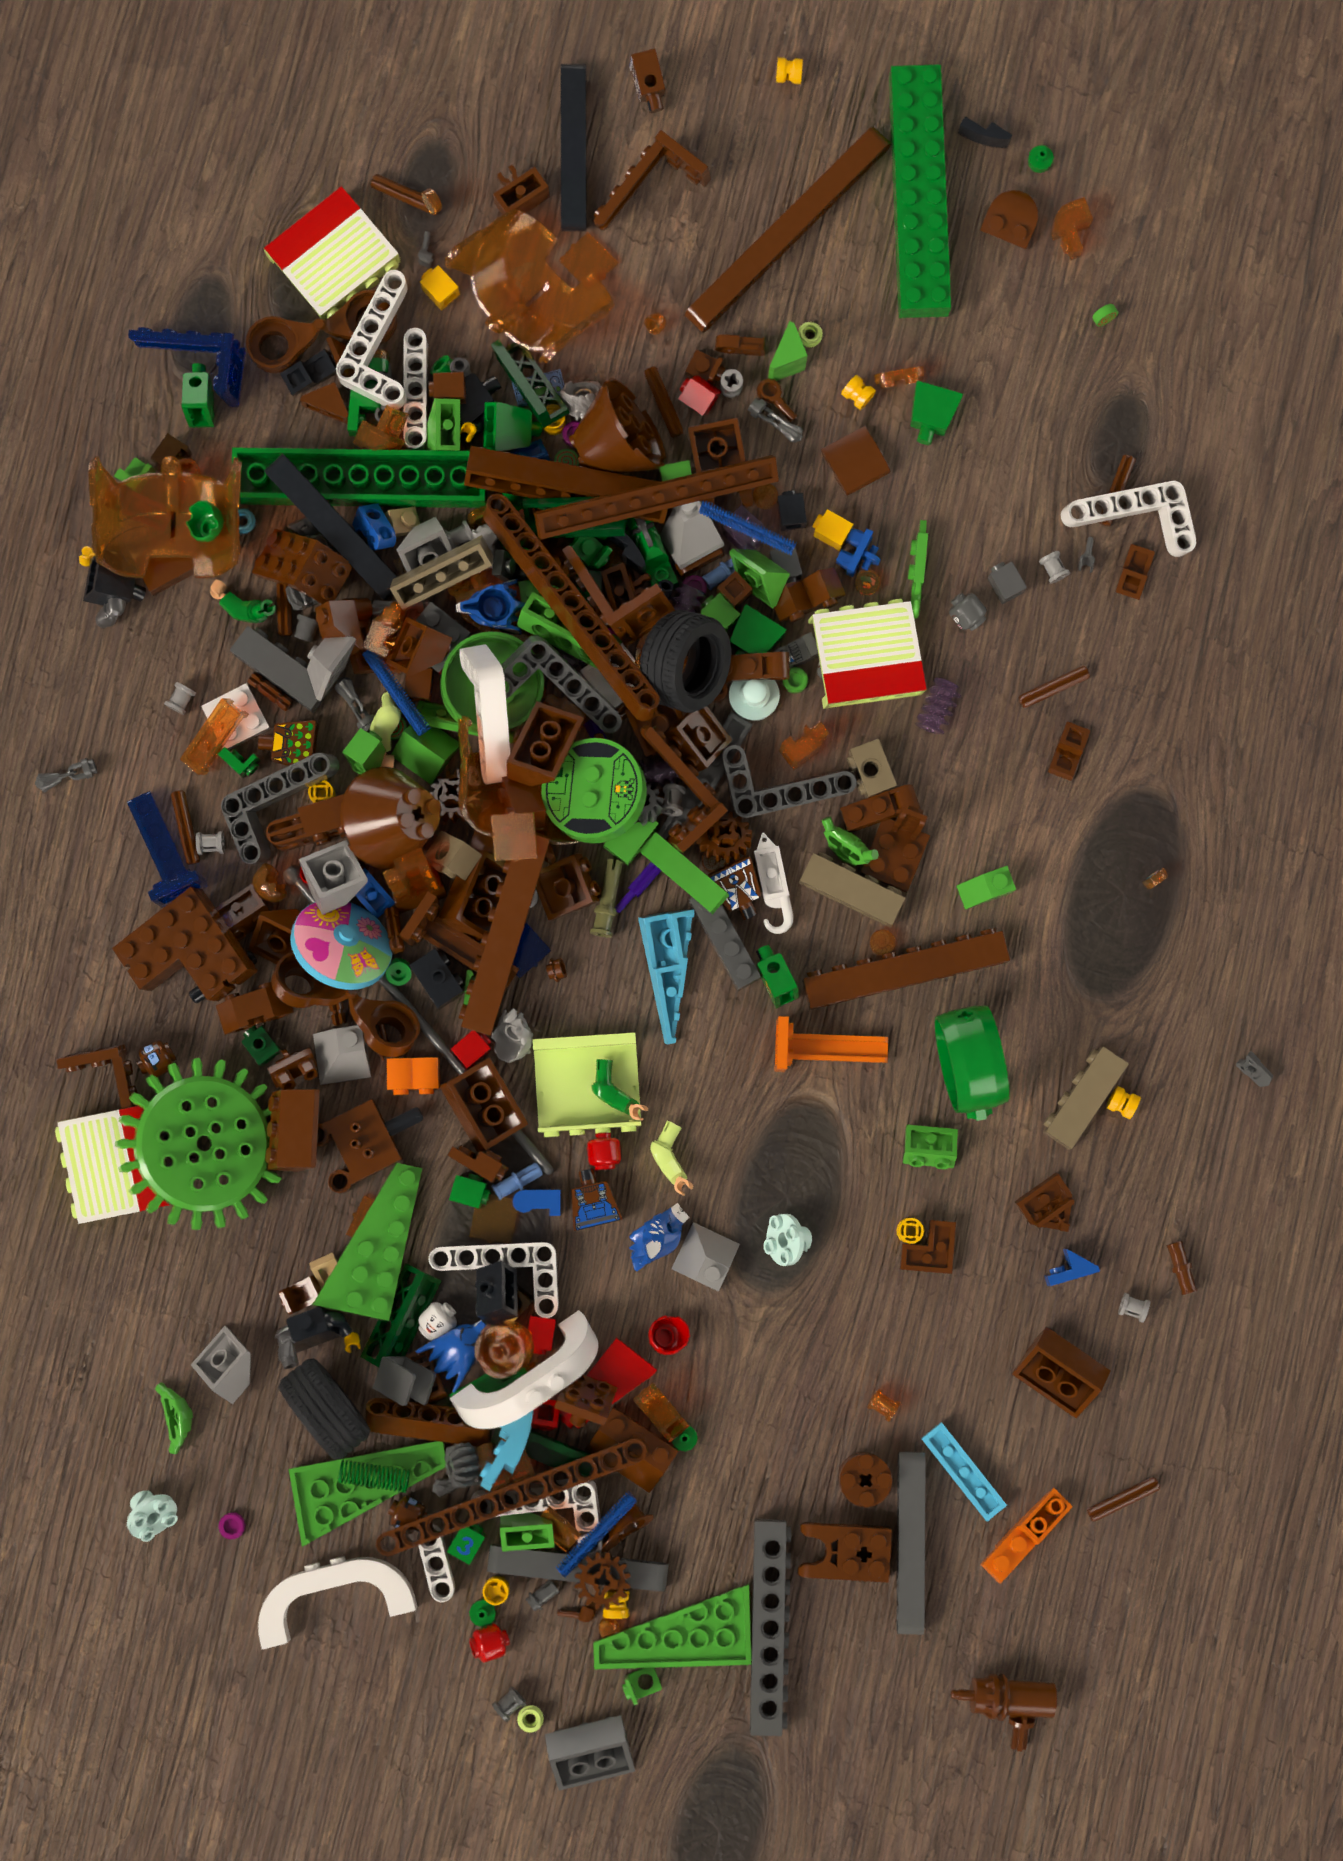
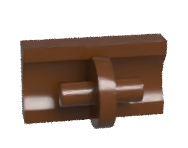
M310 1048L301 1052L296 1051L290 1055L286 1049L281 1050L283 1058L276 1061L275 1065L267 1068L275 1087H280L282 1090L294 1089L296 1086L294 1079L301 1075L308 1081L318 1076L316 1070L318 1066Z

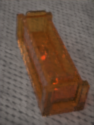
M222 698L180 758L183 763L198 775L208 774V768L242 719L247 718L249 715L246 711H241L233 704L234 701L230 698Z

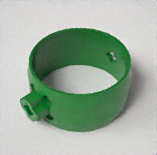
M969 1006L947 1011L935 1017L934 1027L941 1070L950 1102L956 1113H965L967 1119L985 1120L988 1115L993 1114L992 1108L1009 1101V1081L1006 1062L994 1017L988 1006Z

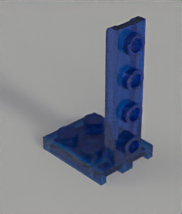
M139 327L138 330H129L128 337L140 348L217 353L216 363L219 367L218 375L214 376L213 388L229 407H239L246 348L240 347L241 343L239 340L234 339L233 333L222 334L213 332L210 335H201L197 331H186V334L171 329H162V332H155L145 327Z
M151 791L128 800L127 804L162 878V881L152 886L153 890L148 891L151 901L163 908L189 887H208L205 878L196 870L191 872L190 869H186Z

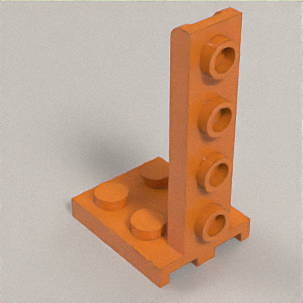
M778 1016L776 1020L774 1072H785L787 1066L792 1065V1060L888 1063V1037L793 1033L794 1025L789 1023V1017Z

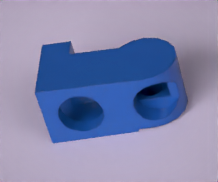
M378 503L358 507L352 523L356 532L361 531L372 550L393 547L396 543L395 531Z
M560 1190L518 1191L513 1196L512 1205L515 1210L521 1213L529 1212L532 1209H549V1216H560Z

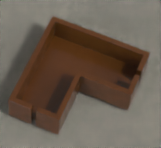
M189 887L112 948L123 966L130 968L127 972L140 990L153 991L184 966L205 998L210 1001L219 1002L236 989L234 984L241 985L258 972L203 889Z

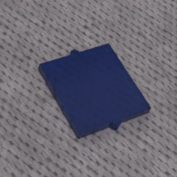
M525 923L513 963L514 966L519 968L516 974L519 978L524 976L531 968L538 967V962L551 952L549 947L527 923Z

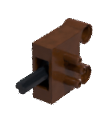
M371 1099L323 1124H318V1128L324 1130L325 1138L317 1143V1147L326 1146L330 1142L332 1135L349 1172L336 1170L330 1174L328 1184L331 1190L336 1193H346L352 1189L354 1184L402 1161L403 1158L392 1136L423 1121L420 1109L415 1107L385 1122L375 1101ZM340 1174L345 1175L348 1180L346 1187L343 1189L337 1188L334 1183L335 1178Z

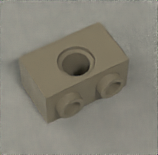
M879 739L850 749V757L846 759L851 772L856 771L859 780L856 781V786L860 795L865 794V797L869 798L897 787ZM868 764L874 765L877 769V774L875 776L866 775L863 769L864 766Z
M440 831L424 856L432 861L430 866L438 872L444 873L453 880L456 876L466 880L482 854L464 841Z

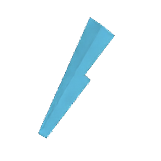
M694 909L638 917L665 1044L676 1043L675 1034L677 1021L680 1018L679 1006L680 999L683 997L688 962L687 951L692 935L690 930L692 918L695 914Z

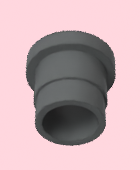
M298 614L297 619L299 621L294 637L313 642L319 626L316 619Z

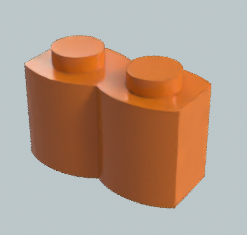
M440 1058L387 1059V1090H393V1095H409V1090H419V1095L434 1094V1089H440Z

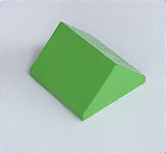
M791 321L788 323L770 364L768 379L778 381L805 370L808 355L796 326Z
M734 548L730 550L734 569L753 588L752 594L771 608H774L779 601L790 573L757 550Z
M410 724L403 731L391 755H394L395 760L431 785L434 784L437 777L442 773L462 744L436 727H431L426 733L418 736Z

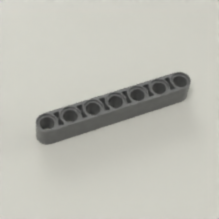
M898 1452L897 1634L924 1635L925 1452Z
M490 1544L488 1572L570 1582H580V1579L574 1576L576 1572L582 1573V1570L578 1567L579 1564L575 1566L571 1573H568L569 1575L566 1578L557 1570L556 1566L559 1568L558 1564L562 1565L563 1559L566 1560L565 1556L567 1558V1554L570 1556L569 1552L548 1549L502 1551L501 1544ZM586 1556L584 1557V1559H582V1561L579 1562L584 1563L586 1565ZM619 1558V1565L622 1563L627 1564V1567L623 1570L624 1573H631V1577L625 1579V1582L631 1584L630 1588L666 1591L669 1564ZM601 1563L593 1565L587 1572H595L601 1568ZM610 1565V1571L613 1576L620 1578L618 1571ZM606 1569L603 1570L600 1578H595V1580L599 1581V1585H604L607 1582L610 1583L606 1579Z

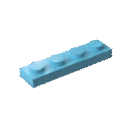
M942 1422L921 1438L986 1521H989L1007 1506Z

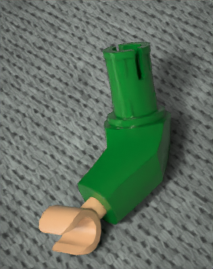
M216 579L211 585V596L215 599H221L219 605L235 620L262 623L267 620L268 616L275 613L276 606L270 607V604L273 603L271 600L243 601L232 592L224 594L227 586L222 581Z
M596 1059V1080L591 1085L592 1092L609 1106L630 1115L633 1119L644 1120L639 1117L638 1110L648 1111V1107L639 1105L638 1101L614 1086V1083H611L613 1060Z

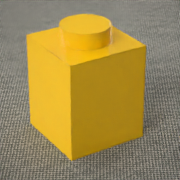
M439 265L435 269H428L421 277V289L441 311L460 295L459 287Z
M827 509L824 516L819 514L812 526L815 528L813 537L840 551L853 528V523Z

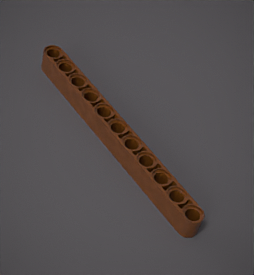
M874 126L870 127L687 309L684 316L702 333L706 332L887 152L891 142Z
M492 494L487 500L483 513V518L633 716L640 721L652 719L660 702L658 693L508 498L502 494ZM626 683H630V684L634 685L635 687H631V686L627 685ZM642 703H646V704H648L650 707H646V706H644Z
M632 1438L393 1528L377 1538L376 1548L382 1555L392 1556L639 1463L647 1456L648 1445L643 1439ZM632 1443H638L643 1449L642 1455L638 1458L632 1457L629 1453V1446ZM612 1452L617 1455L618 1463L615 1467H610L604 1462L606 1453ZM582 1462L592 1464V1475L584 1476L580 1472ZM558 1471L567 1473L569 1480L566 1485H559L556 1482L555 1475ZM534 1480H538L544 1485L542 1494L537 1495L532 1492L531 1483ZM512 1489L518 1492L519 1501L516 1504H512L506 1499L508 1490ZM484 1499L493 1501L495 1508L492 1513L483 1511L482 1501ZM460 1508H465L470 1513L468 1522H461L458 1519L457 1512ZM436 1517L443 1519L445 1522V1529L441 1532L436 1531L432 1523ZM410 1527L419 1529L421 1535L418 1541H414L408 1536ZM386 1536H391L395 1539L396 1546L394 1550L385 1548L384 1538Z

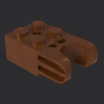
M738 417L688 427L696 473L746 461ZM720 445L721 449H725L720 455L712 453L711 450H715L714 446ZM751 488L738 491L742 505L746 508L753 507L754 501ZM715 497L704 500V503L707 501V504L710 502V505L712 503V506L715 505Z
M344 794L299 807L298 814L272 821L266 829L268 840L278 850L289 851L314 843L317 846L325 845L332 842L331 838L340 835L342 839L347 838L345 830L342 831L340 822V810Z
M804 1522L800 1525V1531L805 1536L820 1539L825 1544V1554L816 1562L802 1563L798 1567V1575L805 1578L889 1583L892 1529L889 1526ZM861 1547H866V1550L870 1552L869 1556H866L865 1559H861L856 1554L857 1550L861 1551Z

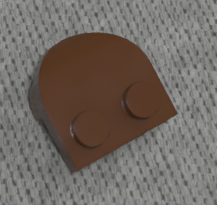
M1018 190L1003 192L991 203L980 230L1026 249L1038 222L1037 205L1032 197L1025 192Z

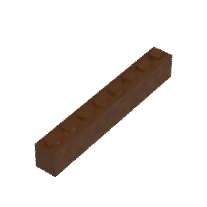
M471 446L464 486L538 499L599 497L660 481ZM668 509L632 518L664 523Z
M521 828L519 833L514 832L510 844V847L514 848L512 858H506L502 872L507 873L504 883L499 882L495 894L496 897H499L498 905L491 908L488 921L492 922L489 932L484 931L481 946L485 947L483 955H477L473 970L477 971L475 981L470 979L466 994L470 995L468 1005L463 1004L459 1014V1019L463 1020L461 1025L463 1028L490 1036L493 1032L551 836Z
M995 928L981 931V936L971 938L970 934L956 937V942L946 944V940L931 943L932 948L924 950L921 949V946L906 949L907 954L897 956L896 952L881 955L882 960L872 962L871 958L856 961L857 966L847 968L846 964L831 967L832 972L822 974V970L807 973L808 978L802 980L809 1010L1008 963L1010 957L1003 931L996 932Z

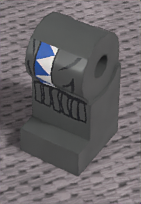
M811 632L773 651L789 652V668L797 667L819 658L817 643Z

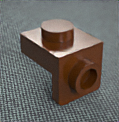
M312 1275L278 1293L283 1307L291 1315L312 1305L320 1293L321 1287L316 1277Z

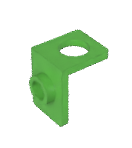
M642 1668L625 1675V1684H622L627 1700L632 1699L634 1705L638 1704V1699L662 1689L655 1668ZM643 1674H648L653 1678V1685L649 1689H642L638 1685V1678Z

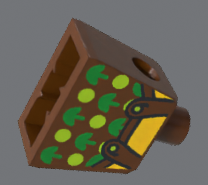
M313 720L276 723L273 735L259 734L258 749L271 750L273 762L290 766L316 754L319 725Z

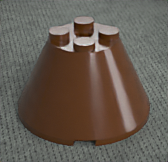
M610 378L603 383L576 430L569 436L571 444L580 455L578 462L581 467L609 471L616 474L660 469L665 465L662 461L666 459V451L661 436L646 409L641 412L633 401L637 397L626 385L615 378Z
M391 767L371 768L355 777L345 791L340 810L342 831L345 830L350 843L348 844L350 850L359 860L377 869H395L412 861L430 837L433 836L439 824L441 804L431 793L404 772Z

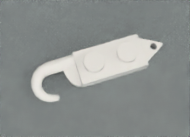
M762 833L757 850L754 851L763 899L765 904L771 908H782L784 918L783 924L779 927L772 926L768 919H764V925L770 932L782 934L787 932L793 924V911L779 846H775L765 833Z

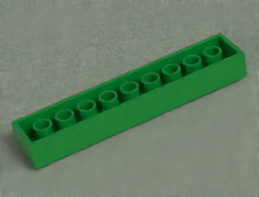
M941 65L891 66L889 95L898 318L948 317L951 310Z
M232 447L231 499L235 505H294L264 472L282 453L332 506H365L378 503L380 507L485 508L487 503V490L464 486L470 451Z

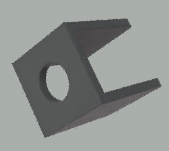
M406 1356L382 1357L373 1389L402 1406L408 1404L409 1398L422 1405H426L436 1373Z

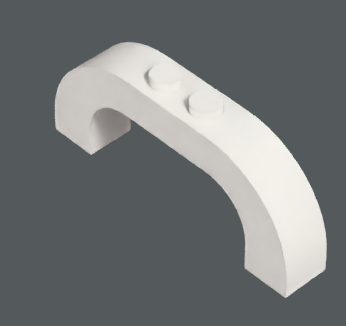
M578 1310L559 1323L558 1326L565 1337L563 1346L550 1358L506 1388L493 1393H481L470 1384L452 1396L450 1400L463 1421L469 1426L479 1429H490L507 1425L525 1416L577 1380L590 1367L598 1351L597 1337L586 1317Z
M345 1556L330 1559L329 1565L320 1567V1563L317 1562L304 1566L305 1571L287 1577L270 1592L259 1615V1639L262 1649L288 1643L291 1638L287 1625V1611L294 1599L302 1595L353 1582L364 1581L377 1586L385 1596L390 1617L416 1611L417 1602L411 1584L404 1574L392 1564L373 1557H358L346 1560Z

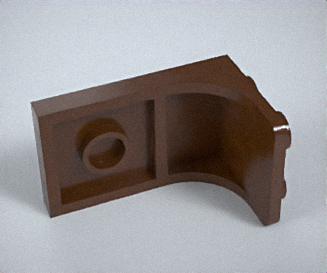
M274 529L267 539L263 552L256 559L251 573L259 578L289 586L311 597L320 604H324L327 601L336 600L352 566L348 560L318 540Z

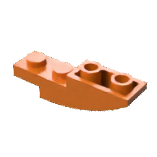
M1053 1488L995 1545L996 1548L980 1565L998 1583H1002L1034 1546L1040 1544L1073 1506Z

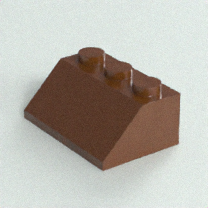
M536 701L506 761L507 778L528 786L555 781L584 722V717Z
M476 850L482 854L481 858L466 880L456 876L438 919L457 931L482 939L484 931H490L492 922L488 921L492 906L497 907L499 897H496L495 894L499 882L504 883L507 873L502 872L505 864L503 861L485 850Z
M490 1057L439 1086L478 1153L489 1149L528 1125Z
M279 1090L272 1092L268 1102V1108L271 1111V1122L267 1126V1136L270 1137L265 1156L268 1170L299 1172L316 1168L320 1090Z
M1046 1326L1028 1348L1012 1375L1074 1418H1077L1102 1391L1111 1370Z
M613 1406L608 1414L605 1425L599 1427L585 1450L592 1454L632 1438L643 1439L648 1445V1454L645 1459L639 1463L617 1470V1472L650 1493L678 1453V1449ZM632 1443L629 1446V1453L632 1457L638 1458L642 1455L643 1449L638 1443ZM612 1452L606 1453L604 1462L610 1467H615L618 1463V1457Z

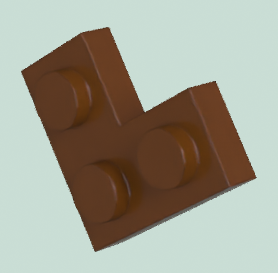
M929 1220L928 1245L902 1244L900 1269L952 1274L956 1222Z

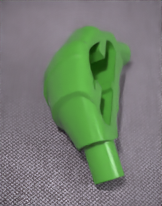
M831 817L821 820L825 828L823 833L827 839L828 846L841 861L856 866L868 864L870 860L878 859L879 854L877 850H869L858 836L834 826Z
M159 1383L155 1390L161 1396L169 1439L171 1440L168 1451L171 1454H178L180 1446L184 1444L189 1431H191L193 1412L185 1398L180 1397L171 1388H167L164 1383Z

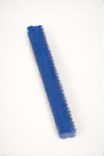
M703 500L699 509L700 514H703V516H709L712 520L715 519L718 523L721 522L720 524L724 523L723 525L726 524L729 528H735L738 532H744V535H750L749 537L755 538V540L764 541V544H770V547H776V549L782 550L781 552L784 551V553L787 552L790 556L792 555L796 543L794 544V541L791 543V539L789 541L788 538L785 540V536L782 539V535L779 537L780 534L776 536L777 533L773 535L774 531L771 533V530L768 532V529L765 530V527L763 529L762 526L759 528V524L756 527V523L754 525L753 522L750 524V521L747 523L748 519L744 521L745 518L741 520L742 517L739 518V515L737 517L736 514L733 516V513L730 515V511L728 513L727 510L724 512V508L721 511V507L720 509H718L719 506L715 508L716 505L712 506L713 503L710 505V502L707 504V501L704 503Z
M373 646L363 653L362 656L418 736H421L431 727L427 728L429 724L426 725L428 722H425L426 720L422 721L424 717L420 718L422 714L419 715L421 712L417 713L419 709L415 710L417 708L414 707L415 704L412 705L413 702L410 703L412 699L408 700L410 698L407 697L408 694L404 695L406 693H403L405 689L401 690L403 688L400 687L401 684L397 685L399 681L396 682L398 679H395L396 677L392 678L394 674L390 675L392 671L389 672L391 669H388V666L385 667L387 664L383 665L385 661L382 662L384 659H381L382 656L378 657L380 654L376 655L378 651L375 652L377 649H374L375 647Z
M629 1491L628 1494L625 1493L627 1496L623 1495L624 1499L621 1497L622 1501L619 1500L620 1503L616 1502L617 1506L614 1504L615 1508L612 1506L613 1510L610 1509L611 1513L608 1512L609 1515L605 1514L606 1518L603 1516L604 1520L601 1519L602 1522L598 1521L599 1525L596 1523L597 1527L594 1526L595 1530L592 1528L593 1532L590 1531L591 1534L587 1533L588 1537L585 1535L586 1539L583 1537L584 1541L580 1540L581 1544L579 1543V1546L576 1545L577 1549L574 1547L575 1551L572 1550L573 1553L569 1552L570 1556L567 1554L568 1558L565 1556L566 1560L563 1559L562 1565L558 1564L559 1568L556 1566L563 1577L566 1578L569 1575L568 1573H571L575 1566L580 1563L579 1561H582L587 1556L586 1554H589L588 1552H591V1549L605 1537L604 1535H607L606 1533H609V1530L623 1518L622 1516H625L624 1514L636 1504V1498Z

